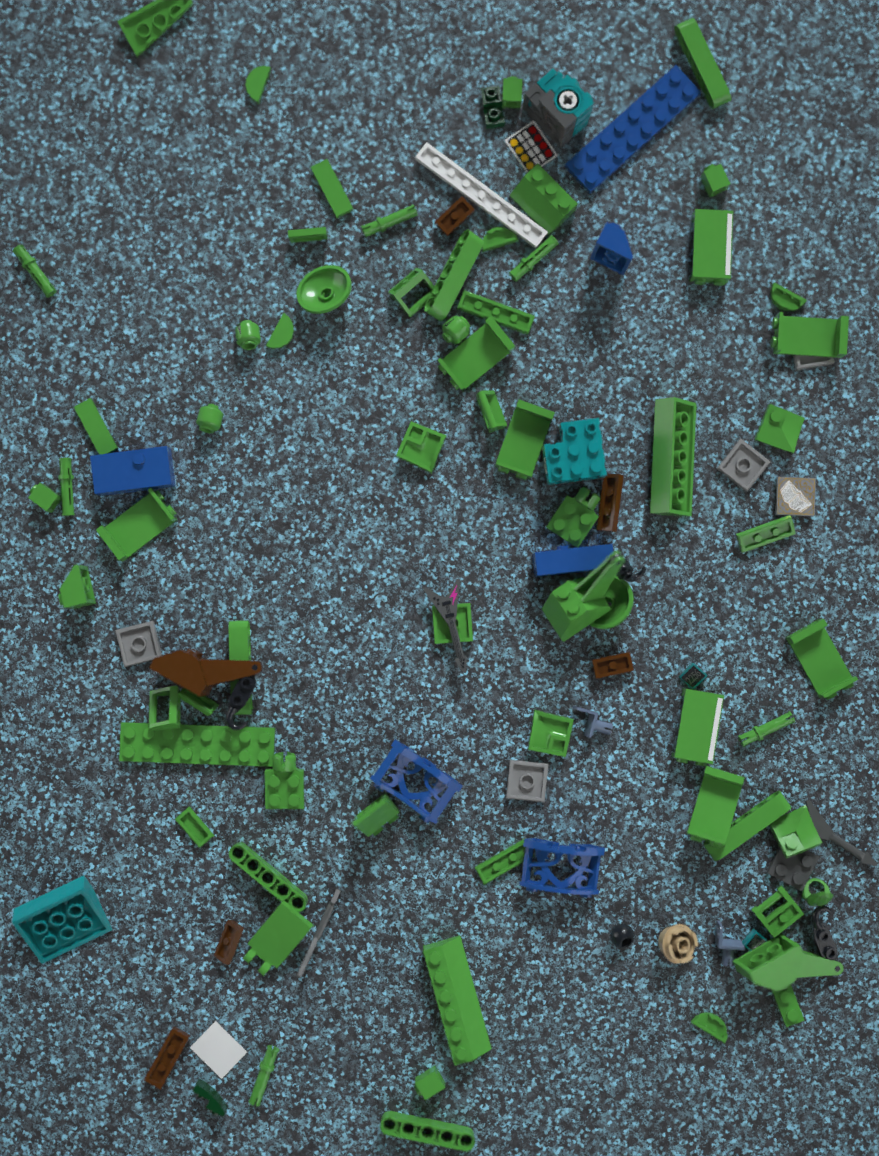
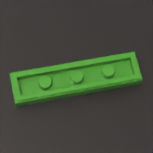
M463 290L457 307L458 310L486 320L492 316L497 324L527 335L535 317L534 315Z

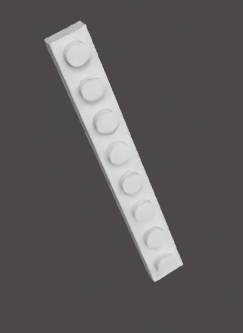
M426 142L416 155L415 160L535 249L548 234L545 229Z

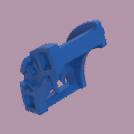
M395 739L391 744L393 748L374 776L370 777L375 783L373 786L381 792L386 790L418 812L420 814L419 818L424 822L429 823L431 821L437 824L438 817L455 792H459L463 785L446 772L444 773L436 768L437 766L425 757H420L414 750ZM400 753L397 766L392 765V763ZM409 762H413L415 764V768L413 770L404 769V766L409 768ZM389 768L397 770V774L391 773L388 775L393 778L391 783L382 780ZM424 768L426 770L424 782L428 791L419 793L409 792L405 784L404 773L415 774ZM430 777L436 778V783H432L435 788H432L429 784ZM398 784L401 792H399L393 787H395ZM445 788H447L442 797L440 798L438 793L442 792ZM434 796L438 803L430 813L426 810L425 803H430L432 807L433 801L430 797ZM421 799L419 805L413 801Z
M538 838L524 839L525 855L522 879L519 886L526 887V890L530 892L542 890L578 894L585 898H591L592 895L599 894L597 883L600 858L605 852L604 847L569 843L568 846L559 845V842ZM534 849L538 862H532ZM549 853L555 854V858L553 860L545 861V859H550L548 858ZM563 854H567L569 863L577 870L567 879L560 881L553 875L548 866L557 864ZM575 856H580L577 862L581 863V865L573 862ZM533 866L541 867V869L534 872V875L539 874L541 876V879L538 881L530 880L531 867ZM584 871L588 872V880L586 876L583 875ZM549 879L553 884H546ZM587 880V886H582L581 881Z

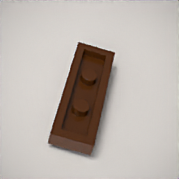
M607 474L603 479L597 524L598 531L617 532L624 475Z
M173 1026L144 1081L161 1090L191 1035Z

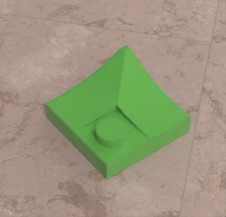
M768 404L754 440L789 453H794L805 418Z
M411 421L396 457L432 474L446 435Z
M534 709L527 749L566 757L574 719Z
M806 805L779 817L769 825L786 859L822 844Z

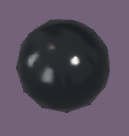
M617 924L610 933L611 942L618 948L631 946L635 937L633 929L626 924Z

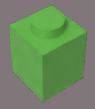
M515 76L503 78L502 108H521L522 79H518Z
M721 164L707 166L700 177L709 198L726 191L730 186L728 177Z
M40 482L32 487L28 497L50 513L54 511L61 501L60 495Z
M435 1065L415 1077L416 1085H414L417 1094L419 1096L422 1095L425 1100L445 1088V1081Z

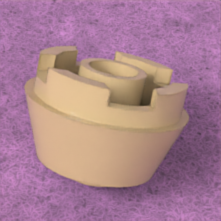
M677 924L665 928L660 933L658 946L670 962L675 964L687 963L693 958L692 954L695 947H698V940L696 934L688 926Z

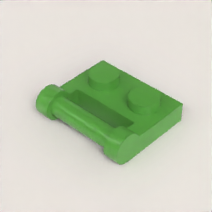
M779 886L777 891L758 907L754 906L751 909L773 938L804 915L782 886ZM782 897L786 900L768 916L765 917L762 914Z

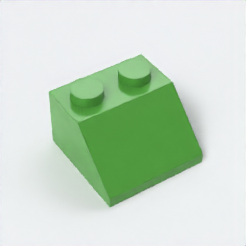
M74 565L60 587L59 601L64 608L76 609L96 604L88 566Z

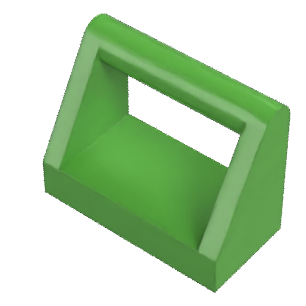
M416 267L388 293L411 318L425 306L434 285L424 271ZM423 281L430 291L411 308H408L401 298L419 282Z
M495 391L478 392L476 399L489 433L507 427Z
M168 686L150 691V730L180 729L181 699L178 695L180 692L178 686ZM157 696H169V720L156 723Z

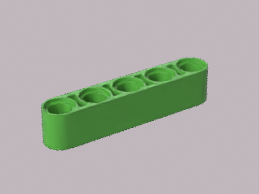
M690 18L675 25L676 37L709 106L714 109L730 102V91L696 20Z
M467 229L461 234L424 306V311L439 321L444 320L448 315L484 244L483 239Z
M249 620L229 621V660L251 661ZM239 679L230 681V695ZM252 694L247 704L235 715H252Z
M776 791L731 823L725 847L721 846L718 849L709 846L707 841L704 842L703 846L713 860L718 861L791 809V805L781 791Z
M238 842L230 848V859L281 902L284 900L297 912L305 909L308 903L306 894L243 842ZM235 848H241L243 850L242 857H238L235 855ZM250 860L257 861V869H252L249 866ZM264 873H271L273 881H266ZM285 885L288 888V893H280L279 886ZM301 898L303 905L296 906L293 899Z
M387 1111L381 1117V1131L389 1136L462 1151H469L475 1145L474 1132L467 1126L394 1111ZM392 1120L395 1124L387 1126L384 1122ZM405 1124H411L413 1125V1129L406 1130L403 1126ZM431 1128L433 1131L430 1134H425L423 1129ZM444 1132H450L452 1134L449 1138H445L442 1136ZM463 1136H469L471 1138L468 1142H464L461 1140Z

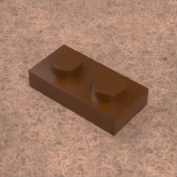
M461 196L435 221V225L449 237L475 212V209Z
M630 652L592 660L595 679L634 671Z
M227 919L214 953V957L223 964H231L244 927L234 920Z

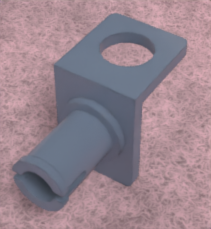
M573 705V709L590 713L584 736L592 738L593 731L606 735L611 734L612 731L604 729V727L612 729L613 724L597 720L599 713Z
M717 920L715 943L718 949H723L721 964L728 966L729 963V967L734 965L732 962L734 960V951L744 950L745 947L741 940L722 939L723 925L721 921Z

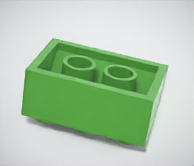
M538 163L522 178L509 195L535 223L548 232V237L576 211L578 205Z

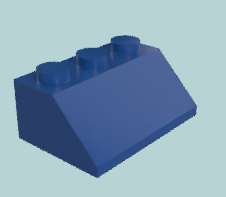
M607 222L596 242L590 259L624 276L633 255L625 231L618 224Z

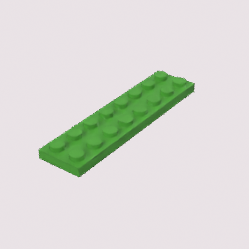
M121 722L119 761L273 767L276 728L245 727L241 730H233L229 726L180 724V729L150 730L149 723Z

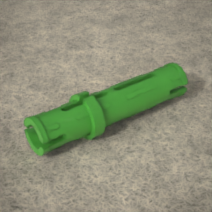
M413 204L383 218L378 217L375 221L361 226L365 238L372 234L380 231L385 232V229L418 216V213Z
M550 235L528 257L522 258L520 260L521 263L509 272L510 277L517 282L525 273L532 271L533 266L559 244L556 238Z
M23 244L16 246L13 249V253L22 263L23 269L29 272L47 298L53 296L57 290L38 267L36 259L29 255Z
M59 458L60 475L58 480L61 483L62 516L75 515L72 458Z
M789 711L759 727H752V730L738 735V740L741 741L747 738V740L740 743L742 747H745L756 740H763V737L795 723V719L793 717L786 720L792 716V713Z
M268 1045L264 1059L260 1062V1071L248 1101L253 1106L255 1102V1106L261 1105L270 1074L275 1068L274 1062L279 1052V1048L276 1046L271 1049L272 1045Z

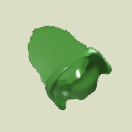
M812 878L807 881L802 891V898L809 906H824L832 900L833 894L830 893L828 885L823 880ZM819 882L824 887V892L811 894L809 892V884Z

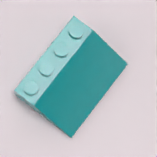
M84 875L14 908L12 924L41 964L112 931V927L99 899Z

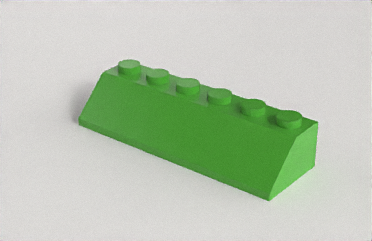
M676 397L655 399L650 513L689 517L692 516L696 403Z
M459 935L423 946V953L454 1065L473 1061L492 1049L461 936Z

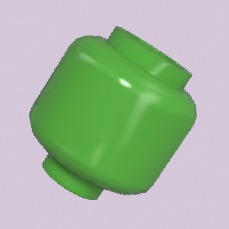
M452 316L442 326V337L448 343L459 344L470 333L469 322L463 316Z
M244 320L235 327L236 343L244 350L255 349L261 341L259 326L251 320Z
M215 404L202 406L199 410L196 424L201 431L213 434L214 431L220 429L224 414Z

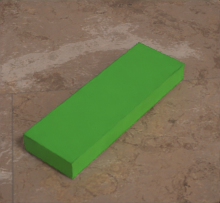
M328 159L310 167L336 218L338 219L353 211L354 209Z
M91 398L74 406L99 455L112 453L119 449Z
M788 515L737 533L736 537L739 549L744 553L795 535L796 532L793 519Z
M524 839L475 866L484 885L524 862Z

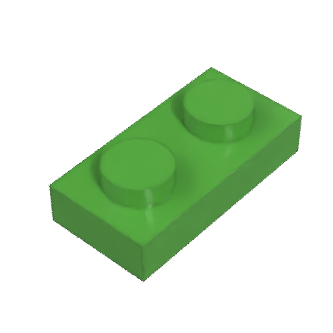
M791 984L784 990L776 991L771 989L786 1027L804 1021Z

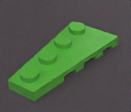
M155 0L117 22L138 58L194 4L192 0Z

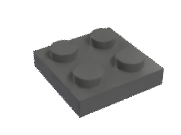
M779 846L766 873L803 891L819 856L807 850L786 859Z

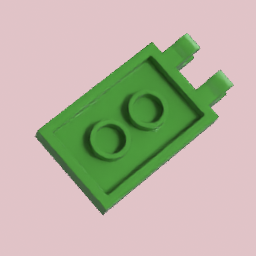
M283 900L247 943L251 948L243 959L249 964L255 955L260 957L264 963L258 972L264 976L272 965L278 968L310 931L313 924Z

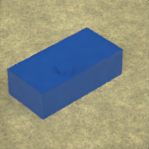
M168 446L90 456L94 493L98 496L145 491L150 488L176 487L172 453Z
M606 544L569 548L568 545L557 546V550L535 552L532 554L534 576L543 577L594 571L613 553V545Z

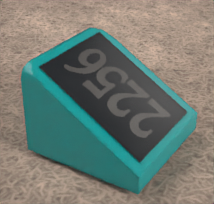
M690 663L679 678L694 690L708 675L694 663Z
M753 928L742 943L751 951L768 940Z

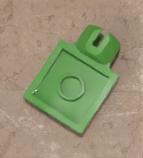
M582 487L574 498L567 495L546 526V528L577 548L599 517L594 510L600 501V497L593 493L590 499L586 501L585 499L591 491L586 487Z
M284 752L274 754L273 768L265 770V809H304V769L296 767V755L294 753L287 752L285 762Z

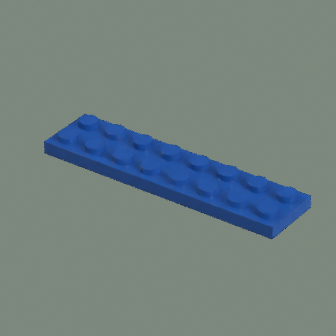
M675 65L571 158L564 167L589 194L592 193L700 96L701 91Z

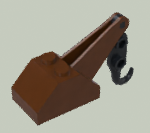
M189 648L188 650H179L154 658L149 669L198 696H209L214 685L239 679L229 697L226 723L233 730L245 728L247 725L246 721L241 725H236L233 723V717L247 704L256 687L255 676L263 671V664L260 661L208 660L202 657L203 653Z

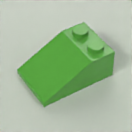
M385 792L358 813L352 824L368 837L371 834L376 836L383 830L382 826L387 822L391 824L399 818L397 814L400 810Z

